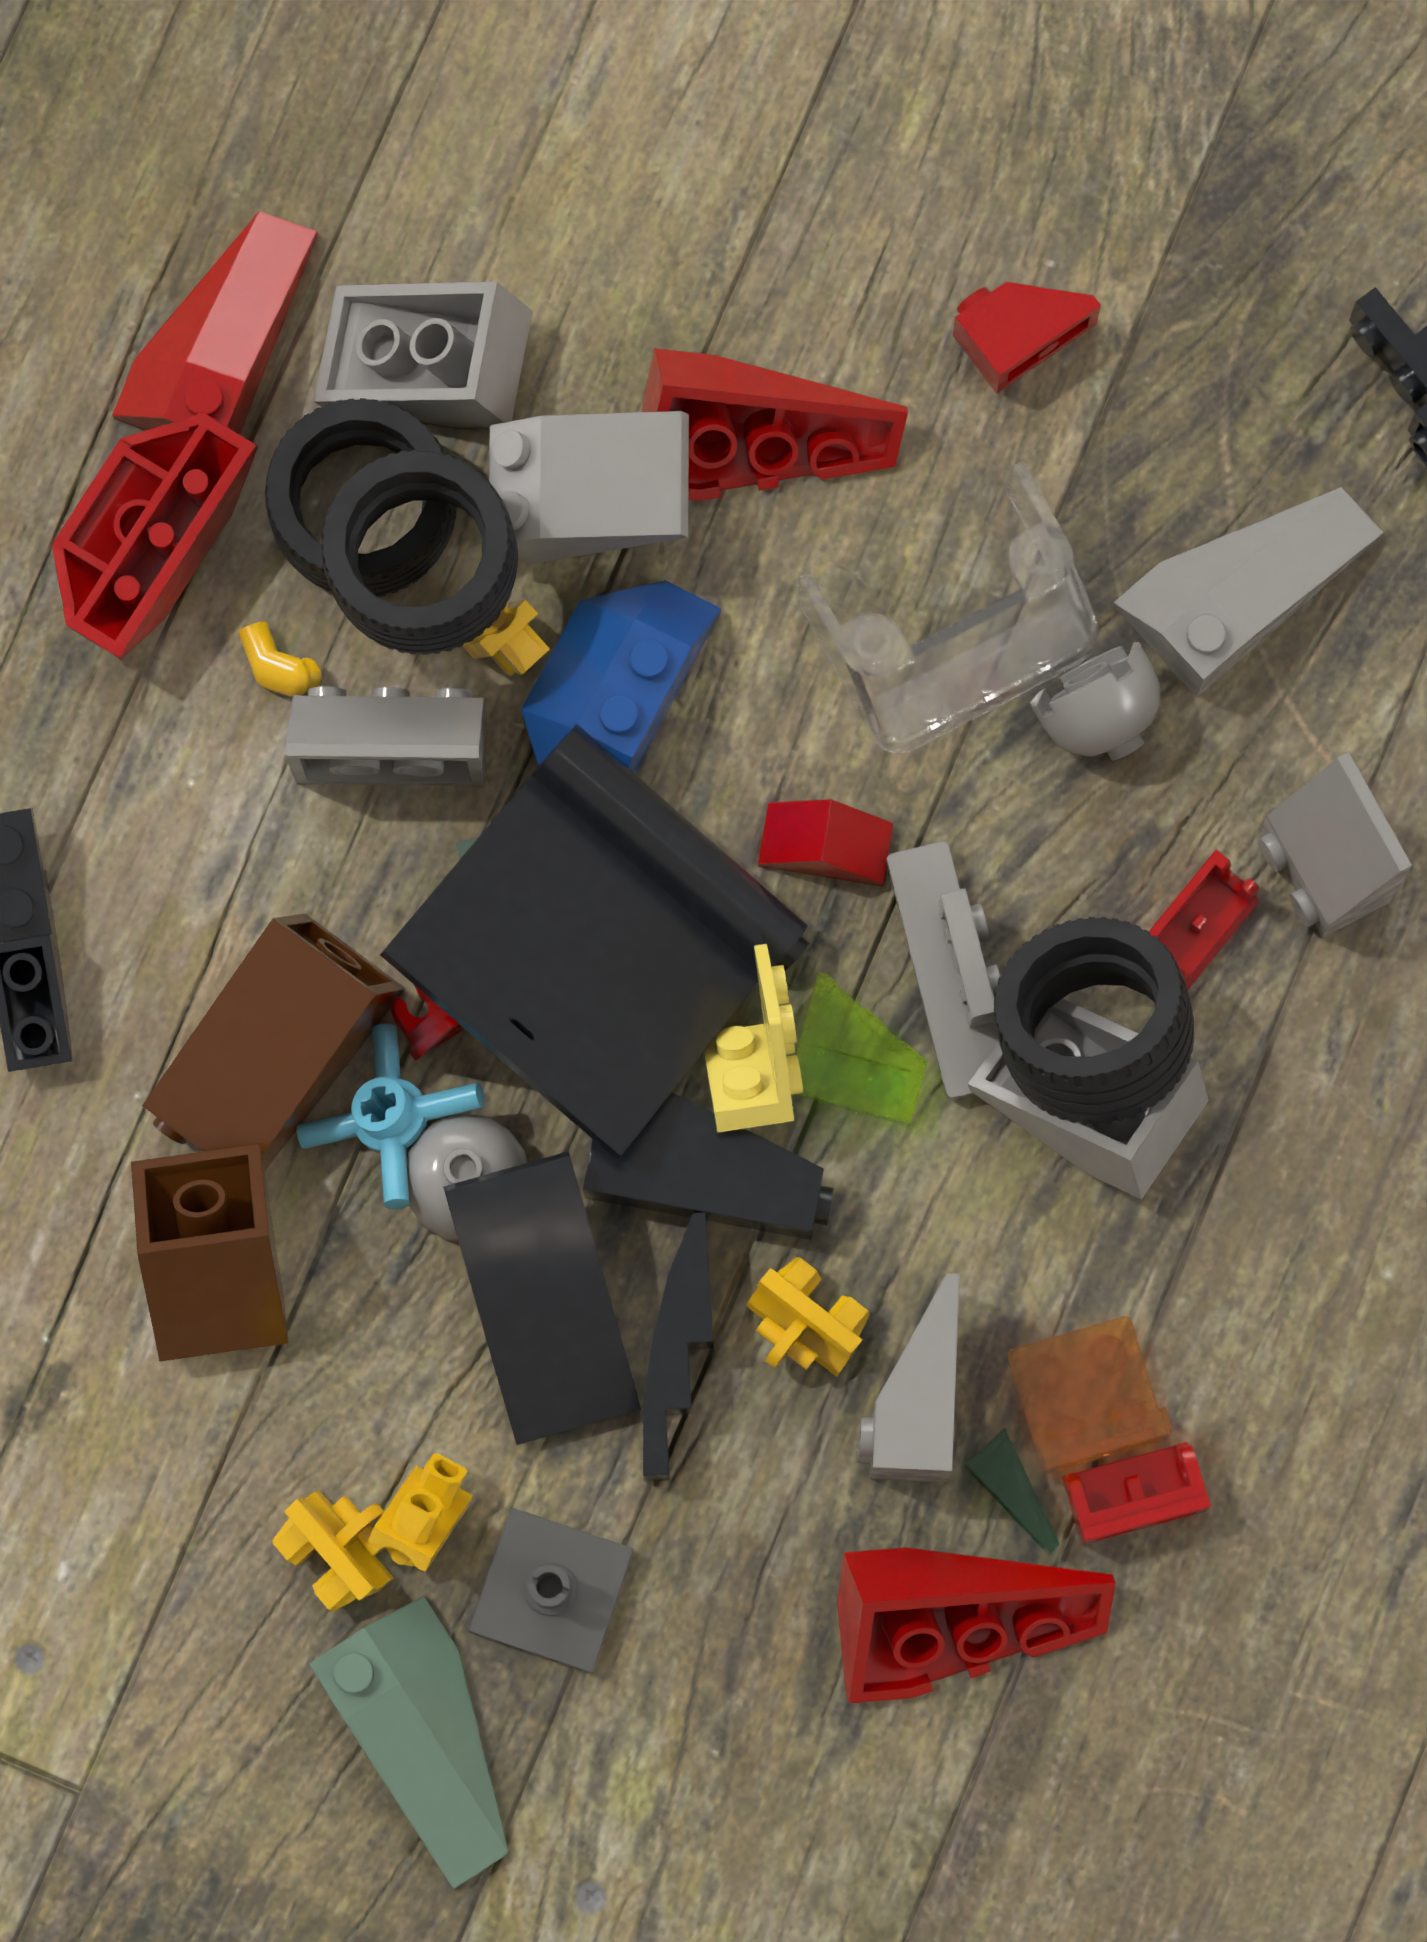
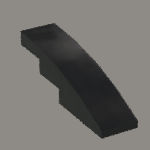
M706 1212L692 1213L667 1278L652 1337L643 1406L644 1482L670 1480L666 1416L692 1414L688 1350L714 1349Z

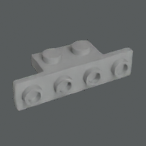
M941 841L891 853L887 857V866L947 1098L953 1100L974 1095L969 1090L968 1083L998 1041L994 1023V998L1000 974L996 964L985 966L980 943L989 941V933L983 908L980 903L975 905L969 904L966 888L960 889L949 845Z

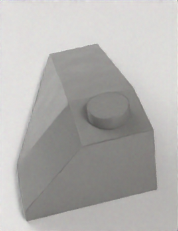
M1340 487L1160 562L1113 603V607L1194 695L1198 697L1382 537L1384 532Z

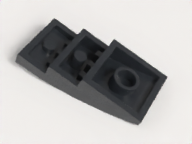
M569 1151L443 1186L516 1445L641 1410Z

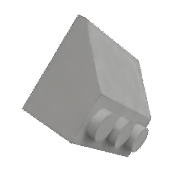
M329 686L313 687L309 689L308 696L293 695L285 756L296 784L485 786L487 727L484 698H473L472 691L462 688L438 689L435 691V697H410V691L396 687L373 689L372 696H346V690Z

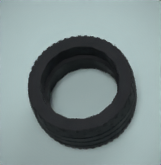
M354 398L344 401L338 400L336 403H328L321 408L314 409V412L304 415L301 420L294 424L292 429L290 428L286 432L285 436L280 440L279 446L276 447L270 461L265 486V504L275 540L289 563L307 580L326 591L332 592L323 568L322 544L305 527L299 509L301 487L310 470L330 453L354 445L383 446L396 453H400V451L430 450L431 452L437 451L446 455L437 438L425 424L408 411H403L400 407L385 401L379 402L375 399L369 400L366 398L354 400ZM440 500L422 501L421 514L414 527L396 543L367 554L358 553V569L364 584L376 596L381 597L386 596L387 593H396L401 589H405L409 584L417 582L422 576L427 574L428 570L442 556L454 528L457 507Z
M412 450L408 452L400 451L397 454L391 453L386 457L377 458V461L370 462L364 468L356 471V474L353 477L351 476L345 485H342L338 495H335L333 498V502L328 509V515L324 521L321 548L322 563L333 596L343 614L360 632L388 649H396L398 652L416 655V653L428 655L431 653L439 654L441 651L446 650L447 652L456 647H462L464 643H469L477 636L482 635L486 628H490L510 599L518 567V548L508 510L498 492L480 472L451 455L446 456L441 452H431L430 450ZM440 500L463 509L476 522L482 537V559L474 577L454 596L429 606H398L378 598L364 584L358 569V550L368 528L388 510L411 501Z
M1107 917L1068 920L1063 924L1053 925L1052 928L1045 929L1039 935L1033 936L1030 941H1026L1022 945L1023 947L1020 950L1018 949L1014 956L1009 959L1006 968H1003L1002 976L998 979L994 998V1022L997 1038L1006 1066L1022 1093L1028 1097L1031 1103L1036 1104L1040 1110L1047 1111L1053 1117L1055 1115L1061 1120L1066 1119L1072 1123H1093L1094 1125L1105 1122L1108 1124L1117 1120L1119 1122L1127 1117L1132 1118L1137 1113H1143L1147 1108L1155 1106L1159 1100H1163L1166 1094L1174 1089V1085L1179 1083L1181 1075L1185 1073L1187 1063L1189 1064L1194 1043V1017L1185 980L1175 959L1166 946L1160 943L1156 936H1152L1147 930H1142L1138 925H1132L1128 921L1122 922L1115 918L1107 919ZM1095 985L1125 986L1147 995L1156 1004L1153 1015L1140 1034L1119 1049L1093 1057L1063 1056L1039 1046L1033 1039L1036 1027L1050 1007L1072 992Z

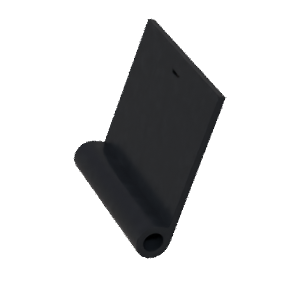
M576 723L534 770L382 951L380 956L617 1160L758 983L754 946L767 944L771 967L783 965L786 971L804 952L809 942L802 937V934L808 927L802 919Z

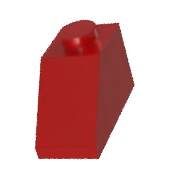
M1005 282L992 292L987 287H983L960 303L957 307L959 314L955 316L953 337L997 394L1097 325L1101 304L1094 295Z

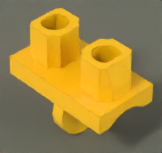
M526 599L507 602L504 610H501L500 616L493 622L490 628H486L482 635L477 636L469 643H464L462 646L473 659L492 657L508 676H512L515 672L518 675H522L550 649L528 625L538 613Z
M800 1257L794 1258L778 1272L770 1268L757 1284L758 1287L746 1306L763 1319L756 1331L775 1345L765 1359V1362L772 1368L776 1369L789 1356L805 1370L814 1361H817L837 1377L849 1363L863 1339L859 1336L870 1313L852 1297L844 1295L840 1297L829 1312L811 1300L809 1297L816 1290L822 1278L815 1268Z
M437 1453L432 1454L424 1469L416 1465L373 1527L367 1542L376 1547H385L395 1563L415 1566L426 1572L467 1510L473 1497L472 1494L461 1489V1485L468 1472L466 1468Z
M317 1490L304 1499L302 1497L296 1499L284 1511L289 1519L272 1540L273 1545L288 1562L295 1566L303 1563L317 1550L331 1569L314 1583L312 1587L316 1596L329 1611H337L357 1599L360 1601L377 1593L394 1579L376 1557L385 1547H376L367 1542L373 1526L384 1513V1510L378 1503H374L360 1512L347 1495L332 1505L323 1493Z

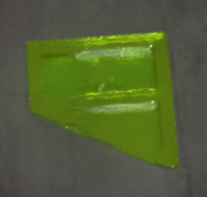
M818 972L796 1052L800 1065L803 1093L794 1094V1096L910 1127L927 1061L907 1043L900 1041L889 1032L885 1024L867 1008L864 1010L837 986V982L828 974Z

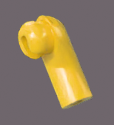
M262 621L250 624L238 632L254 678L263 688L293 697V695L302 696L310 688L320 685L322 672L319 664L309 657L300 659L299 657L279 652L267 622Z

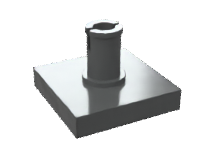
M510 1507L468 1631L475 1635L593 1674L634 1553V1548Z

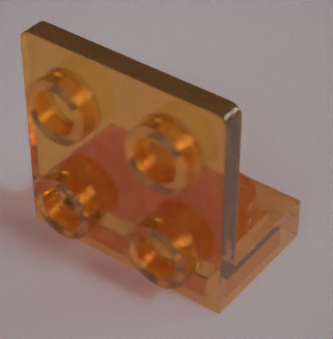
M1128 1316L1009 1350L1007 1354L1043 1476L1167 1440L1173 1433L1166 1408H1158L1133 1323Z

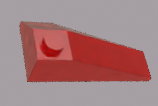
M259 211L134 359L112 414L113 419L149 430L162 425L187 420V417L205 413L240 435L317 239V231Z
M654 348L642 403V412L683 411L689 414L688 500L696 501L722 497L721 491L751 485H757L759 491L778 488V481L814 474L823 480L895 467L908 416L907 407L717 355Z
M909 1547L844 1552L837 1609L845 1690L848 1702L850 1704L914 1698L932 1692L931 1682L966 1670L970 1678H974L991 1672L990 1662L1020 1652H1024L1031 1657H1037L1105 1634L1108 1631L1116 1585L1113 1575Z

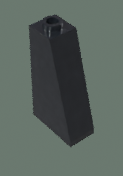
M671 1092L617 1160L592 1139L583 1192L584 1197L587 1199L690 1218L692 1213L706 1212V1221L811 1240L814 1223L827 1226L834 1188L822 1186L824 1168L747 1129L717 1133L713 1112Z

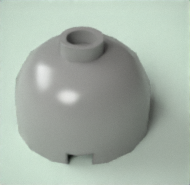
M1134 642L1129 656H1127L1124 648L1119 646L1093 657L1059 677L1064 684V690L1050 698L1044 688L1030 702L1041 725L1055 744L1070 754L1092 757L1107 752L1111 760H1117L1134 752L1144 744L1145 741L1140 733L1151 725L1156 718L1161 704L1160 684L1140 642Z
M462 1113L440 1118L423 1130L420 1137L406 1153L409 1207L423 1227L444 1240L457 1242L458 1238L443 1186L528 1163L526 1152L509 1129L490 1117Z

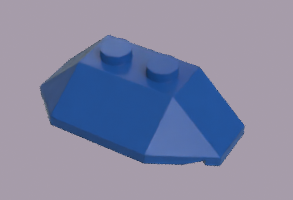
M666 580L580 600L521 708L538 766L577 723L635 774L721 613V608Z

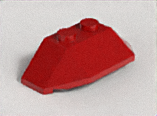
M205 413L187 417V420L162 425L119 439L52 543L66 626L122 660L164 621L232 516L257 452V445Z

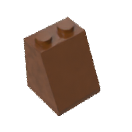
M260 1144L132 1161L131 1171L137 1255L159 1361L287 1344L288 1334L284 1295Z

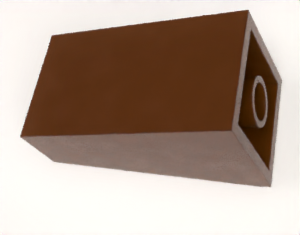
M307 914L272 918L142 1106L156 1116L153 1124L161 1133L180 1144H185L188 1140L201 1151L260 1144L265 1171L296 1132L297 1125L303 1123L371 1035L372 1028L378 1025L391 1009V1002L396 997H400L406 988Z

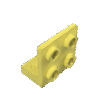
M767 944L754 946L764 1024L745 1027L731 1026L720 1030L703 1052L717 1133L794 1121L791 1095L803 1093L798 1055L786 1056L795 1053L794 1043H797L792 1006L787 1004L789 1003L785 970L783 965L771 967Z

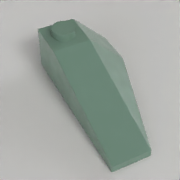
M425 1596L364 1627L309 1663L349 1729L453 1889H456L509 1854L460 1652Z

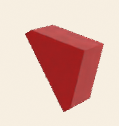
M832 799L768 803L758 866L883 887L893 823Z

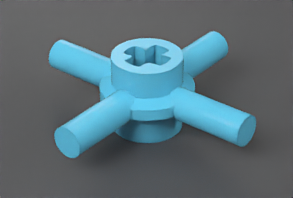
M379 1024L372 1028L375 1078L369 1080L358 1089L352 1101V1112L298 1124L297 1137L303 1149L358 1137L369 1149L380 1153L384 1206L388 1209H402L410 1204L406 1153L420 1137L423 1130L429 1127V1120L484 1108L485 1097L479 1083L423 1095L412 1083L401 1079L397 1027L392 1024Z

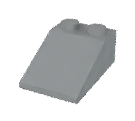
M497 281L336 286L313 402L323 407L325 404H333L338 400L344 401L354 398V400H360V398L375 399L379 402L385 401L391 405H396L403 411H408L422 423L453 428H490V425L512 421L532 310Z
M683 411L545 415L490 425L489 482L502 498L510 515L517 541L518 559L536 564L688 537L689 414Z
M1349 752L1336 758L1266 816L1261 827L1265 836L1259 838V844L1266 860L1275 872L1284 869L1295 889L1294 892L1289 894L1297 916L1307 928L1314 924L1321 938L1389 904L1412 867L1411 862Z
M1061 999L1048 1009L1036 1027L1033 1039L1039 1046L1063 1056L1093 1057L1119 1049L1139 1033L1065 999ZM997 1041L968 1083L969 1090L1082 1171L1141 1200L1209 1101L1199 1061L1191 1058L1189 1064L1187 1063L1185 1073L1181 1075L1179 1083L1174 1085V1089L1171 1092L1169 1091L1163 1100H1159L1155 1106L1147 1108L1143 1113L1140 1112L1132 1118L1127 1117L1122 1121H1112V1123L1108 1124L1106 1122L1096 1125L1093 1123L1081 1124V1122L1072 1123L1066 1119L1061 1120L1055 1115L1054 1117L1049 1115L1045 1110H1040L1036 1104L1031 1103L1028 1097L1022 1093L1006 1066L999 1041Z
M946 1273L876 1399L872 1418L861 1417V1424H859L858 1463H870V1479L948 1482L953 1464L960 1274Z

